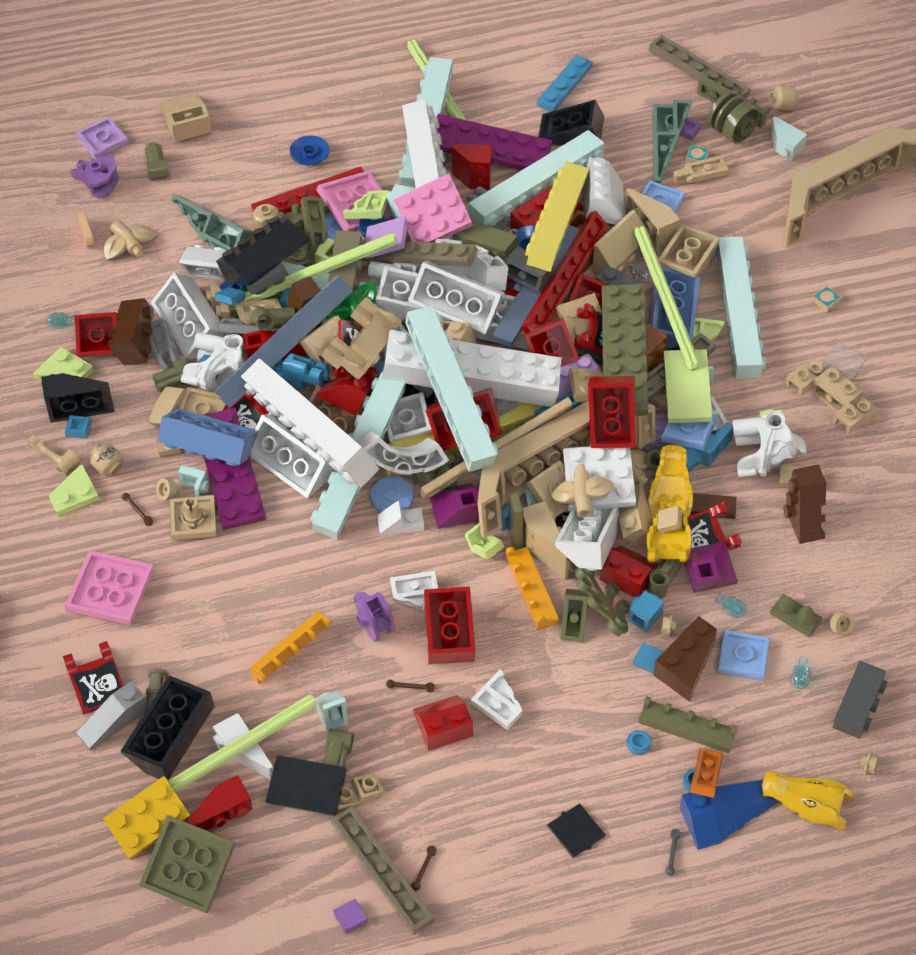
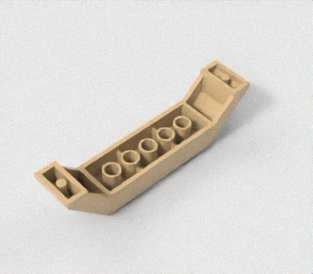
M887 127L883 130H878L867 138H862L850 146H846L834 154L828 155L818 162L812 163L802 170L796 171L792 178L783 246L787 248L802 240L807 214L897 169L916 171V131Z
M589 401L499 449L494 465L482 468L477 502L480 532L483 538L502 528V508L504 504L509 502L510 494L517 493L519 496L524 494L525 490L529 489L526 485L527 482L559 460L564 465V448L589 446L591 442ZM648 404L649 415L637 416L638 441L636 448L639 450L647 444L656 441L655 406L652 404Z

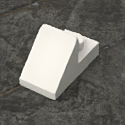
M397 501L377 515L380 536L424 531L422 508L400 510L399 501Z

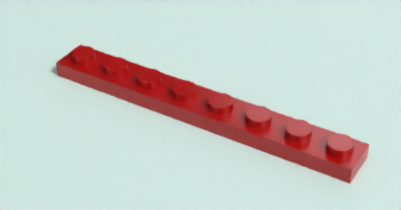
M597 211L590 212L520 328L525 334L552 320L556 313V307L561 305L594 250V245L600 240L608 224Z

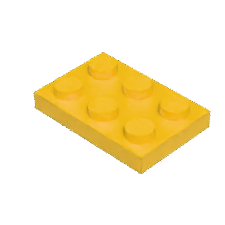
M163 776L108 814L103 820L127 857L131 860L157 842L167 815L185 822L191 815L166 777Z

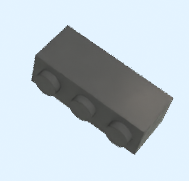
M859 661L833 724L834 729L856 738H860L862 731H868L872 718H869L870 712H876L880 702L877 699L878 693L883 694L888 681L884 680L886 670Z

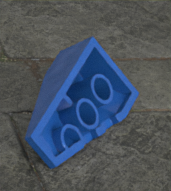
M763 780L716 786L714 798L690 792L682 795L680 810L697 850L722 843L727 839V836L736 830H740L748 821L758 817L779 802L773 797L763 796Z

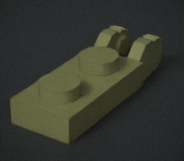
M303 196L300 202L305 234L309 238L307 247L308 250H314L316 246L315 236L319 237V245L327 240L328 232L323 201L319 197Z

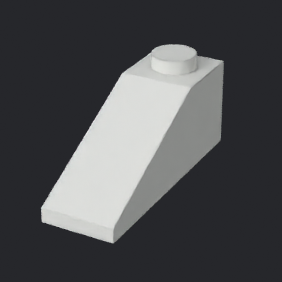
M237 713L213 726L215 736L212 739L215 746L221 749L250 730ZM258 743L232 758L271 780L273 766Z

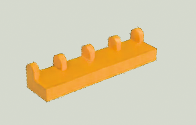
M514 547L507 548V562L537 630L559 624L558 615L528 548L525 547L515 550Z
M318 610L250 667L252 680L258 685L266 680L270 674L279 669L294 654H297L301 648L316 638L326 627H329L331 621Z

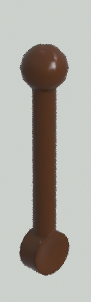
M123 493L121 496L122 500L127 501L144 519L146 526H151L153 524L152 517L146 516L130 499L128 493Z
M391 679L386 682V686L390 689L393 687L426 689L429 693L435 690V685L431 682L426 685L394 682Z
M431 845L427 848V857L416 881L411 884L414 891H418L421 888L420 882L430 859L436 855L437 849L435 846Z

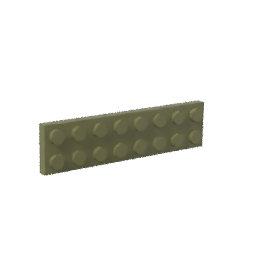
M644 284L602 286L603 376H635L637 416L649 415Z

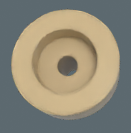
M171 478L160 479L156 486V493L160 500L174 499L180 491L179 486Z
M839 611L830 618V628L834 633L846 636L853 630L854 618L852 615Z

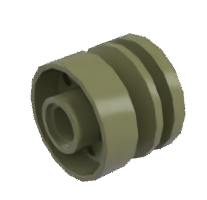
M728 91L722 94L713 104L709 111L707 122L710 127L719 133H723L731 142L738 144L744 141L755 129L760 117V111L749 102H744V99L733 91Z

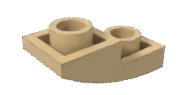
M210 282V290H206L207 302L210 303L211 308L215 311L216 316L220 318V321L223 318H229V305L217 301L215 293L221 291V289L215 282Z
M166 386L158 397L148 422L152 425L160 426L162 416L180 407L186 390Z
M375 772L354 777L350 784L343 785L337 814L350 806L353 809L362 806L384 794V790Z

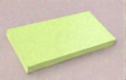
M707 349L695 350L699 360V367L693 370L688 369L681 350L664 351L668 423L712 422Z

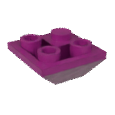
M466 483L446 487L430 497L438 529L479 521L478 491L474 484Z
M725 541L691 548L685 565L694 593L738 583Z

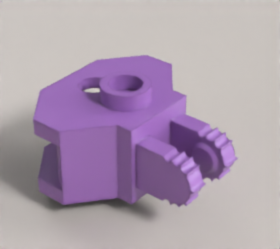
M109 155L95 160L91 159L90 162L79 160L76 165L78 169L71 171L72 177L85 182V186L89 187L91 195L97 198L110 194L119 181L115 159Z
M365 592L355 594L354 601L358 612L356 619L359 625L366 629L369 637L374 642L379 639V633L387 630L391 633L395 630L396 626L391 609L380 592L372 596Z

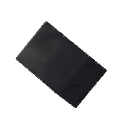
M596 100L542 114L538 137L552 140L553 145H564L589 130L601 140L605 116Z
M65 373L41 377L44 400L51 423L69 420L70 415L89 417L115 412L108 382Z

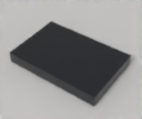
M277 755L266 803L336 816L347 769Z

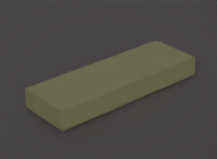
M517 493L510 494L509 535L515 550L521 549L523 543V508Z

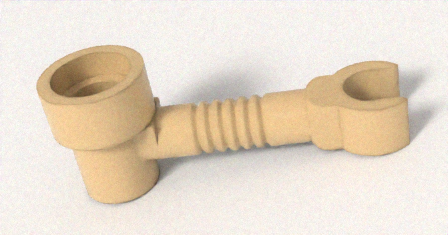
M32 435L27 440L31 443L30 447L43 453L56 462V469L63 475H66L72 467L75 468L82 461L71 449H68L64 455H59L35 435Z

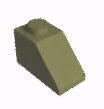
M566 589L560 637L562 640L584 641L589 595L581 590Z

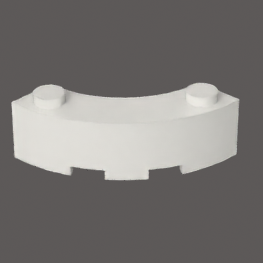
M436 239L435 243L462 244V241ZM475 245L478 252L470 267L440 265L495 289L506 290L508 266L499 256L494 258L489 255V250Z
M369 431L357 441L375 464L394 473L411 475V473L428 472L449 461L439 444L430 438L413 446L395 447L386 444L379 435Z

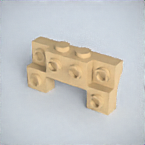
M367 297L359 303L350 315L363 327L350 346L336 336L321 354L336 369L342 366L357 379L365 374L370 365L374 366L381 358L379 353H383L387 348L389 331L396 330L402 322L395 314L382 310Z
M814 359L805 367L800 365L786 377L785 385L790 386L792 383L799 388L798 395L800 396L812 388V393L836 412L833 417V423L837 424L841 421L847 426L845 433L848 435L861 425L870 423L877 417L878 408L863 397L864 391L832 366L827 369Z

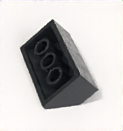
M273 217L267 221L268 224L254 230L250 237L240 240L235 248L225 251L216 262L226 282L250 286L307 244L309 238L289 219Z
M169 675L121 749V753L146 774L157 779L165 776L169 780L214 708L211 692Z

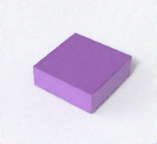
M686 118L679 136L692 141L700 131L701 124Z
M356 899L333 910L345 934L367 923V918Z

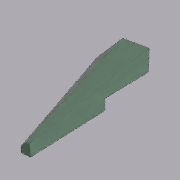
M673 100V104H653L654 182L660 184L691 108L692 100Z
M173 194L172 202L180 207V212L187 216L191 226L212 249L215 247L224 248L226 251L233 249L240 240L252 235L253 231L180 195Z

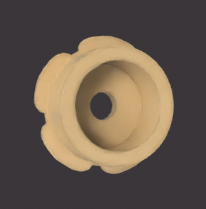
M669 615V617L662 616L660 634L669 637L670 633L674 634L676 630V620H672V615Z
M872 751L868 755H863L860 768L864 769V774H875L879 756L874 755Z

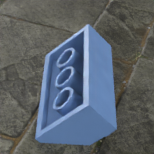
M661 266L689 338L692 340L700 276L694 278ZM653 282L648 324L667 335V349L678 347L679 344Z
M177 408L162 416L157 442L164 443V446L167 448L176 449L178 447L185 449V452L189 454L199 453L205 455L207 459H220L226 461L228 465L238 466L248 459L259 431Z

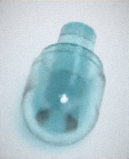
M53 312L47 316L46 322L52 329H64L68 324H75V316H67L63 312Z
M719 593L715 599L717 603L723 606L722 610L733 618H741L746 613L745 604L736 597L729 596L727 598Z
M800 657L798 665H795L792 669L791 684L797 689H804L810 682L811 672L808 667V659Z

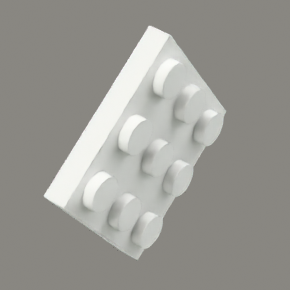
M590 446L563 449L566 481L574 482L576 466L584 464L585 470L589 472V478L600 476L614 483L613 490L605 497L590 498L593 509L636 506L630 448H591ZM575 501L568 503L569 511H577Z

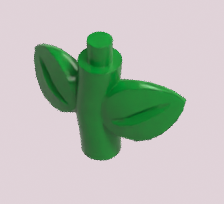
M369 282L359 286L354 294L351 292L325 318L330 319L338 315L342 320H350V315L365 297L373 303L375 302L377 296L375 283ZM352 318V320H353V322H354L355 324H359L357 321H355V320Z

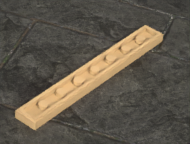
M567 397L494 442L498 450L570 411L572 406L571 400ZM465 461L421 487L420 495L423 500L429 499L471 473L468 471Z

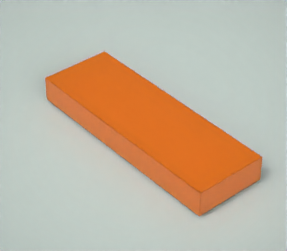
M700 748L690 793L714 798L723 758L722 752Z

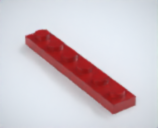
M361 166L253 203L251 204V209L254 212L260 205L271 204L278 209V212L287 214L292 212V206L298 204L301 208L300 200L303 196L320 198L321 196L317 192L318 185L364 171Z

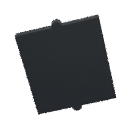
M580 803L569 811L562 812L561 816L547 824V827L572 858L586 849L590 850L592 845L605 837V833Z

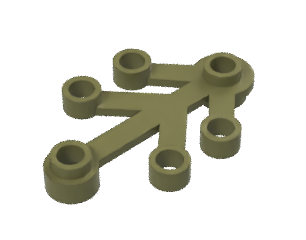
M577 568L575 575L579 581L576 584L582 592L590 596L587 600L588 605L609 620L607 627L616 636L626 634L629 628L625 615L629 612L630 605L621 599L615 605L617 612L613 609L614 597L620 592L619 587L615 583L610 582L605 587L606 594H604L594 578L596 571Z

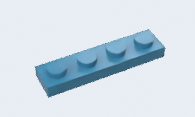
M576 54L537 100V106L549 112L557 110L593 67V61Z

